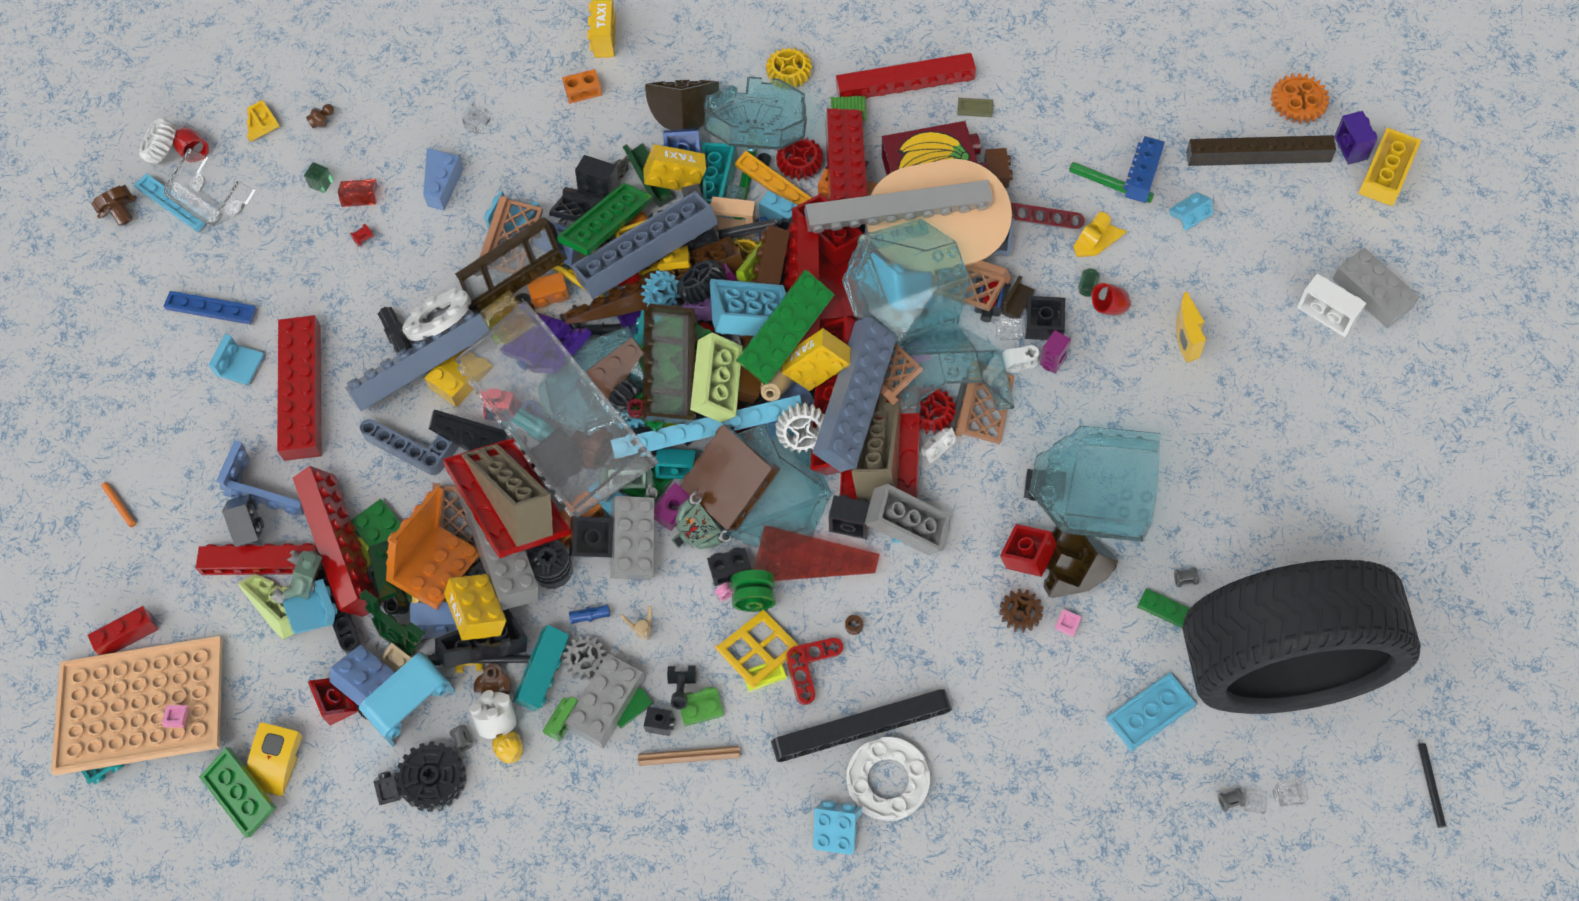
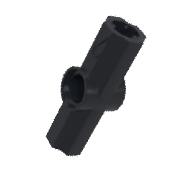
M392 307L381 308L377 314L384 326V331L390 344L392 343L395 352L397 353L404 348L406 350L410 349L411 345L403 332V326L398 321Z

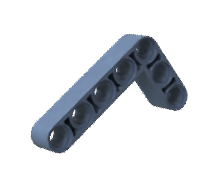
M366 419L360 424V431L367 442L430 475L439 474L445 467L443 458L453 456L459 447L438 435L427 449L374 420Z

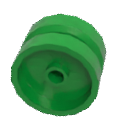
M746 570L738 572L731 577V588L734 591L732 593V607L736 610L759 612L763 609L773 608L776 605L775 592L773 591L775 580L771 572Z

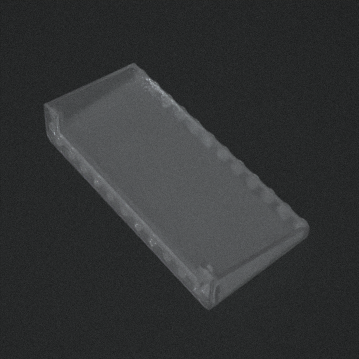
M526 301L522 302L455 359L459 365L457 368L464 377L467 375L468 379L466 381L473 389L477 388L478 391L475 393L482 401L486 400L485 406L491 413H496L494 418L501 426L505 425L504 431L511 439L515 438L514 444L520 451H525L526 454L523 455L530 464L534 463L535 467L533 469L540 477L544 476L546 479L543 481L550 490L556 492L554 497L560 504L564 503L566 505L564 510L571 518L573 516L576 518L580 517L659 463L547 324Z

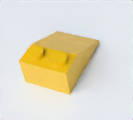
M465 348L434 367L424 379L429 389L457 408L493 369V366Z

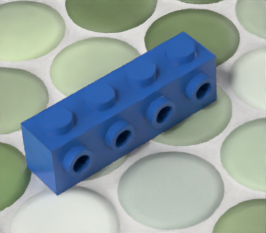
M1144 136L1142 143L1138 142L1136 153L1139 154H1134L1132 165L1135 166L1130 167L1127 176L1131 179H1126L1124 189L1127 190L1126 198L1146 203L1164 147V141Z

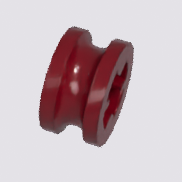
M635 398L627 403V411L630 417H642V400ZM639 406V410H633L632 407Z

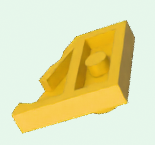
M263 99L247 107V138L249 142L280 127Z
M688 245L681 246L662 258L657 264L659 271L691 267Z

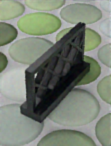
M565 187L561 198L550 209L549 216L575 222L606 196Z

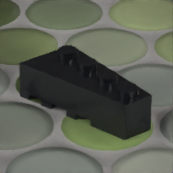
M509 609L503 611L506 622L501 636L462 641L458 630H455L435 639V654L442 666L447 668L524 653L527 651L528 637Z

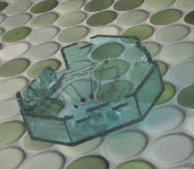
M747 77L746 93H737V87L731 85L724 89V94L722 91L711 94L710 97L709 95L705 97L704 131L729 146L744 148L750 152L757 150H781L805 138L807 124L805 93L780 79L772 78V83L762 82V77Z

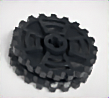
M430 741L429 745L425 746L424 743H420L419 748L415 749L412 747L409 755L404 754V762L399 763L397 766L400 772H397L395 777L399 779L396 786L400 789V795L410 806L417 807L419 811L427 809L428 812H433L435 808L441 811L444 805L450 807L452 800H458L460 797L458 792L463 791L465 788L462 782L466 781L467 778L463 773L466 771V768L461 758L450 746L447 748L441 742L435 745L434 741Z

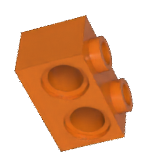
M595 69L562 77L569 104L602 96L601 86Z

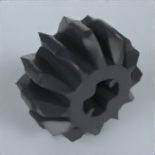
M630 378L623 379L614 387L608 400L615 409L621 412L627 410V403L631 399L638 397L641 389L634 380Z

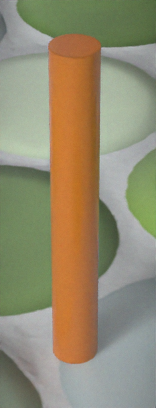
M102 483V489L130 528L136 525L135 520L109 483Z

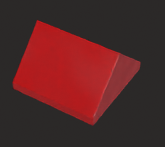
M330 678L308 681L320 714L330 726L358 712L355 702L330 683Z

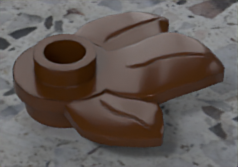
M495 663L489 664L485 667L483 674L476 678L474 692H481L482 694L487 690H492L493 692L510 694V678L503 674L501 666ZM494 670V675L491 677L490 673Z

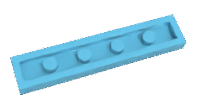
M147 173L134 184L138 191L197 233L210 221L208 216Z

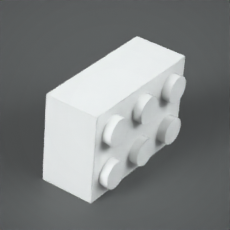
M1316 274L1305 288L1297 308L1346 337L1358 321L1366 302L1360 297L1349 293L1343 287L1329 281L1328 278Z

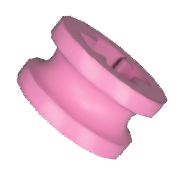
M726 582L721 584L714 594L719 596L720 601H725L732 596L734 591L730 588V584Z

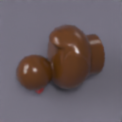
M325 104L322 110L313 108L310 115L306 116L310 126L313 129L316 127H326V116L334 113V107L331 104Z

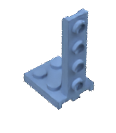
M234 440L216 482L221 483L219 487L221 490H224V496L237 498L251 494L252 499L256 500L257 505L262 503L270 509L277 510L279 508L290 515H303L304 510L299 500L241 484L243 470L248 467L250 458L242 442Z

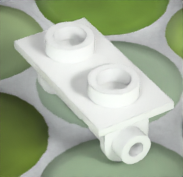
M945 428L942 432L939 431L932 438L935 441L934 443L929 440L920 447L919 454L922 457L926 456L929 465L957 441L953 428Z

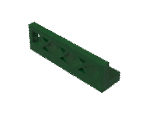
M642 143L632 150L627 144L624 145L623 149L647 193L653 195V202L660 208L674 199L670 189L644 184L643 168L649 156L647 147Z

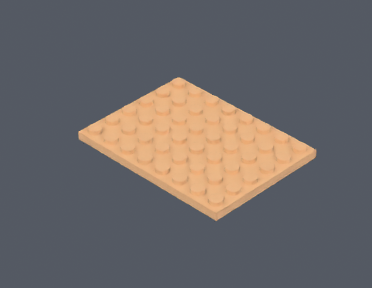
M221 636L60 662L51 773L53 775L67 774L220 748L223 647ZM167 705H187L189 712L185 728L164 727L162 725Z

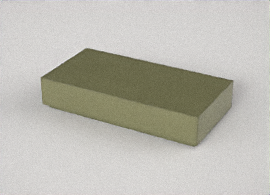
M958 97L957 115L992 118L993 100Z

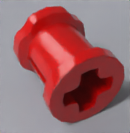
M363 224L362 228L356 232L349 233L358 247L368 238L374 237L366 224Z

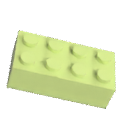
M710 333L698 340L690 410L721 423L736 416L741 368L736 359L741 354L743 346L715 333Z

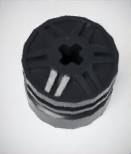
M554 540L530 548L527 558L536 582L541 587L557 589L564 586L570 580L573 574V564L563 543L559 540Z

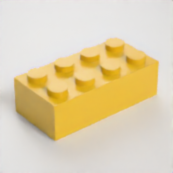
M1387 127L1358 194L1393 207L1421 143V139Z

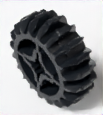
M710 259L699 262L697 265H693L691 269H688L683 274V277L679 279L680 282L677 284L679 295L686 303L698 304L700 301L704 302L705 299H709L711 296L710 280H725L726 273L716 260Z

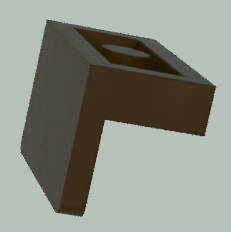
M1020 275L1003 302L1002 315L1019 321L1026 309L1028 296H1033L1035 289L1022 284L1023 277Z

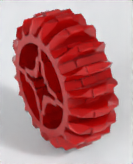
M793 136L791 141L787 139L786 143H781V148H778L776 155V164L780 173H784L785 178L790 176L791 180L797 178L798 181L800 178L806 180L808 176L813 178L814 174H818L824 161L823 151L820 149L819 144H815L814 139L809 141L808 137L802 139L801 136L799 139Z
M925 385L924 390L921 389V401H927L921 402V415L925 419L920 417V432L925 430L927 435L929 431H932L935 435L937 429L942 432L944 427L948 428L950 422H953V415L956 414V405L953 402L952 396H948V391L942 393L941 387L936 390L934 385L931 389H928ZM930 405H932V407H931L932 410H931L930 415H929V414H928V413H929V410H928V409L930 408Z

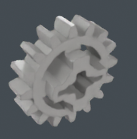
M588 635L586 640L579 636V641L571 640L572 646L566 645L568 652H563V656L566 658L563 660L564 666H567L566 670L568 673L572 671L571 674L574 678L579 674L580 680H583L586 675L588 679H591V674L597 672L605 659L603 656H606L607 653L606 650H602L604 646L602 643L598 644L597 638L591 641ZM595 650L598 652V659L594 656ZM572 656L576 659L575 665L572 663Z

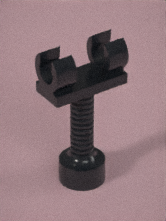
M688 665V671L680 672L675 671L676 666H668V684H677L676 692L671 696V706L680 710L687 706L688 697L684 693L685 684H696V665Z

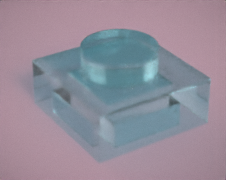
M729 183L725 198L744 200L746 188Z

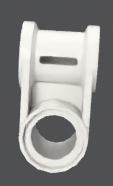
M1033 345L1011 348L1002 352L1005 369L1008 373L1033 369L1039 363V350Z

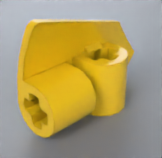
M1098 212L1091 223L1084 228L1073 246L1076 257L1097 256L1126 234L1127 230L1111 225L1110 216L1104 212Z

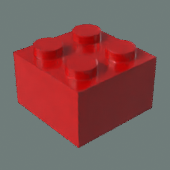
M1015 524L1000 557L1006 569L1042 577L1057 543L1051 531Z

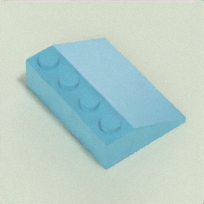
M711 279V308L715 332L754 336L785 296L784 286Z

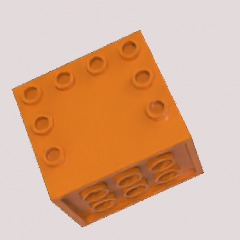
M438 486L432 492L429 491L426 494L424 501L420 505L415 506L412 515L402 521L397 532L391 533L388 538V559L386 561V581L435 610L446 600L444 592L449 578L464 577L480 559L476 547L440 527L444 490Z

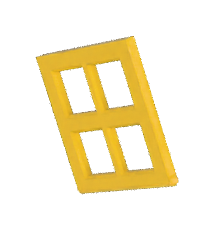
M763 609L723 642L716 645L715 649L752 688H755L759 682L786 661L787 651L794 646H798V644ZM763 621L773 633L761 643H758L748 632ZM778 636L788 649L774 659L764 647ZM742 638L752 650L737 660L727 649ZM757 653L767 666L752 676L742 664Z

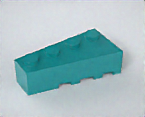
M701 142L702 153L705 154L706 171L703 175V199L708 204H711L712 197L729 198L738 153L735 144Z

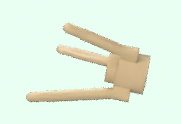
M651 605L648 606L647 619L639 620L636 624H633L625 615H620L630 626L631 630L636 631L639 638L649 640L652 632L650 626L652 623Z

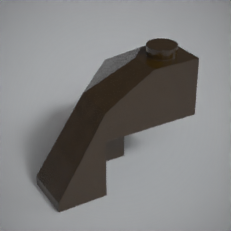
M1062 520L1058 521L1052 532L1057 546L1046 567L1049 570V575L1044 580L1043 586L1051 598L1090 591L1107 580L1111 573L1115 571L1118 563L1113 553L1097 540Z

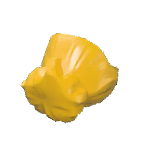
M514 730L504 736L502 733L498 734L492 740V751L502 762L506 764L514 763L523 754L522 738Z

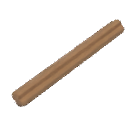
M729 746L638 754V764L645 766L740 758V747Z

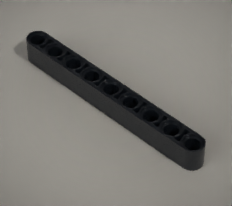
M940 689L779 736L771 740V745L776 761L784 762L944 715L950 712L952 707L946 690Z

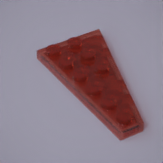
M764 525L753 570L771 572L774 575L775 581L875 574L880 554Z

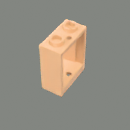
M712 197L711 204H709L718 221L717 226L719 230L755 223L757 220L755 201ZM717 215L746 218V220L717 217ZM755 234L746 235V237H754Z

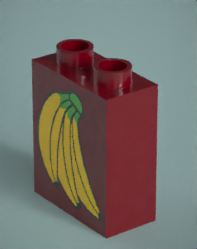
M966 121L882 136L881 158L886 176L904 167L947 159L967 160L988 169L986 162L978 163L976 155L981 153L979 136L977 133L969 134Z

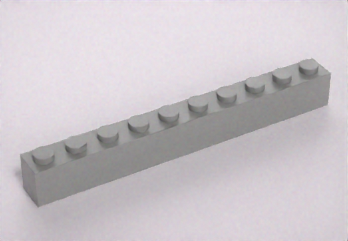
M989 180L806 204L804 212L808 232L820 233L826 229L836 231L847 226L857 228L862 224L872 226L884 221L893 223L899 219L909 221L921 216L923 218H930L935 214L945 216L957 211L959 213H966L972 209L982 211L990 207L993 199Z

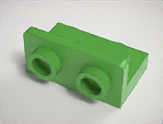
M706 687L701 689V692L685 693L688 697L687 706L684 709H680L684 727L724 716L717 688Z
M571 696L569 699L562 698L542 732L560 742L568 729L565 722L578 700Z

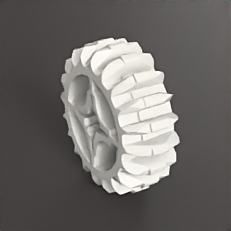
M157 118L147 128L139 149V155L144 161L158 164L168 154L176 133V127L171 121Z
M796 403L795 408L789 405V411L783 410V416L779 415L776 435L779 442L783 443L785 448L789 447L791 452L797 449L798 453L801 450L807 453L809 448L814 449L825 414L821 413V409H815L813 404L807 407L806 403L803 406ZM811 420L817 424V428L810 424ZM787 428H790L791 431L794 432V436H791L787 432Z

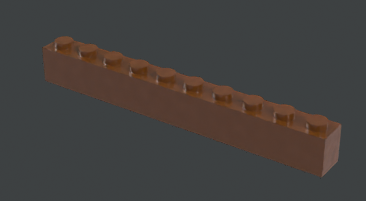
M768 225L765 231H761L759 236L761 245L756 252L758 261L753 267L755 276L751 280L752 283L780 285L790 231ZM740 335V339H742L741 346H743L742 351L754 336ZM741 365L738 400L753 404L759 397L761 381Z

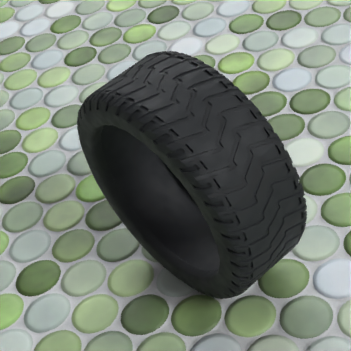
M1344 559L1304 562L1277 567L1241 578L1214 590L1197 601L1186 613L1182 627L1198 696L1207 706L1231 713L1271 714L1325 706L1363 695L1407 673L1419 660L1421 649L1401 579L1389 567L1363 560Z

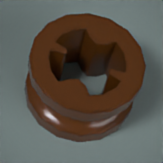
M851 615L846 618V631L851 635L859 634L863 629L862 619L857 615ZM852 621H855L856 624H859L857 625L856 629H853L852 626H849L851 625Z

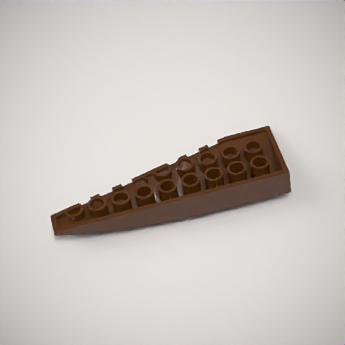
M727 236L717 242L690 251L691 267L663 271L675 275L674 279L679 280L693 265H697L704 260L713 259L721 266L726 263L737 275L736 271L744 262L730 236ZM649 271L641 275L638 282L635 281V284L626 283L625 288L621 290L615 288L605 298L599 296L593 299L590 305L583 304L564 313L563 316L566 324L604 319L644 310L648 303L643 302V299L646 297L641 295L645 291L642 285L647 284L645 278L650 279V273L656 274V272Z

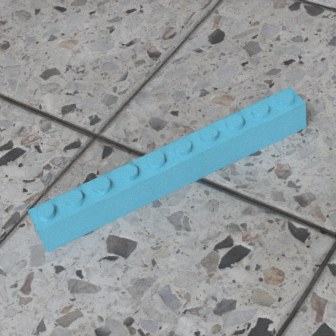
M800 395L736 410L735 417L722 423L707 417L694 420L689 425L678 424L662 428L657 432L653 430L612 440L611 445L614 457L617 460L715 436L717 429L723 424L733 425L735 427L733 431L777 421L779 415L783 416V410L789 411V405L793 408L796 407V403L802 406Z

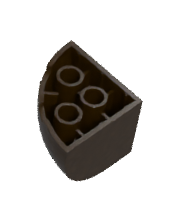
M689 79L675 80V82L659 81L645 84L647 103L654 118L667 129L700 128L706 124V109L707 122L715 112L719 99V81H690Z

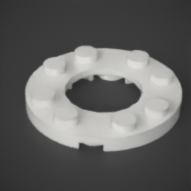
M453 288L436 297L431 296L427 298L422 306L411 310V315L403 325L404 334L411 341L424 340L425 336H435L455 324L468 311L467 305L471 304L469 295L464 290ZM450 305L442 316H438L428 323L422 321L423 318L427 319L430 313L436 312L437 307L442 309Z
M881 737V739L868 741L852 756L846 774L847 789L853 803L856 806H862L864 814L877 820L896 821L912 815L924 803L930 787V771L922 753L911 743L895 737ZM881 760H893L904 766L908 773L909 782L907 789L902 795L893 799H884L872 792L868 785L867 777L869 770L874 764Z

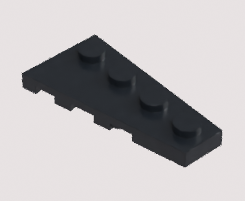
M435 409L432 411L428 428L466 451L504 441L507 435L505 430Z

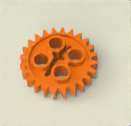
M1291 73L1290 78L1285 75L1284 79L1280 78L1278 83H1275L1271 92L1270 100L1273 101L1271 106L1276 107L1275 112L1280 111V117L1285 115L1286 121L1291 118L1292 123L1298 120L1299 124H1301L1305 120L1308 124L1310 119L1315 122L1316 118H1321L1322 114H1325L1329 105L1330 96H1327L1329 91L1324 90L1325 85H1319L1320 80L1315 82L1314 76L1309 79L1308 74L1302 77L1301 73H1298V76L1295 77Z

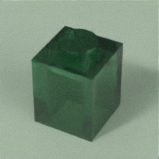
M314 162L304 174L309 188L325 193L333 182L329 169Z

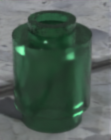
M1088 268L1082 271L1078 286L1079 293L1082 296L1091 297L1094 286L1098 285L1100 274L1095 269Z

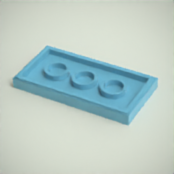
M1170 672L1105 719L1132 752L1196 707L1197 703Z

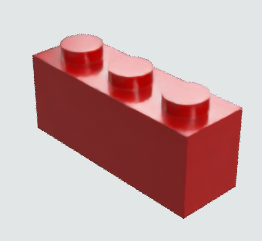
M141 606L91 632L87 636L93 650L98 655L116 653L159 629L152 614L144 606Z

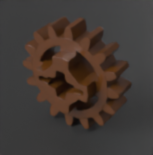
M1018 589L1017 594L1010 591V597L1005 595L1003 598L1004 602L1000 603V608L1002 609H1000L999 615L1003 616L1001 621L1008 622L1007 628L1013 626L1014 632L1018 628L1021 629L1022 633L1025 632V628L1032 631L1033 625L1038 626L1039 620H1042L1043 614L1041 612H1043L1044 608L1039 606L1041 600H1035V593L1031 596L1028 595L1029 590L1022 593L1021 589ZM1012 603L1013 608L1008 612V606ZM1034 610L1035 614L1031 619L1030 613H1032V611Z

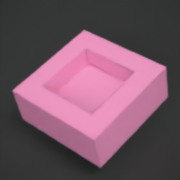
M1063 609L1055 629L1074 637L1082 617Z
M167 705L162 725L164 727L185 728L189 712L187 705Z

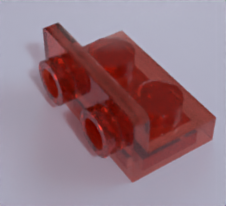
M376 179L341 181L337 191L341 207L375 205L377 202L375 197Z

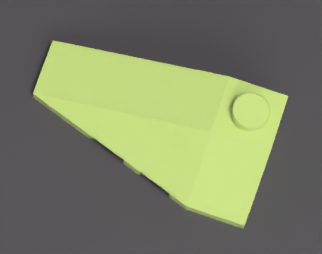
M256 574L238 583V586L269 626L283 640L294 634L283 604H278L270 598L274 595L273 591L276 588L284 592L288 587L274 585L273 581Z

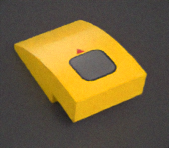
M1188 292L1183 293L1176 317L1177 340L1186 363L1200 358L1207 340L1201 331L1205 321Z
M260 722L252 743L246 768L265 793L283 797L298 758L295 755L303 736L295 730Z

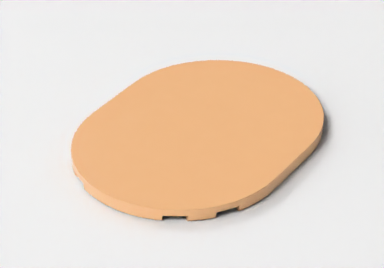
M947 159L898 169L883 178L874 188L871 196L989 180L993 201L988 209L982 211L972 209L966 213H959L957 211L945 216L935 214L930 218H923L921 216L909 221L905 219H899L893 223L884 221L872 226L866 224V229L876 251L890 264L898 263L905 270H909V272L921 271L931 273L968 266L990 257L1004 242L1012 219L1009 196L1003 184L992 172L971 161Z

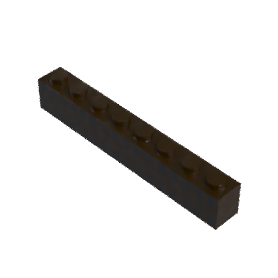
M1334 135L1190 139L1186 154L1188 166L1329 163L1336 152Z

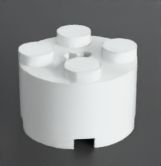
M487 690L470 706L475 727L481 737L493 739L501 733L504 736L516 726V714L510 696L505 693Z

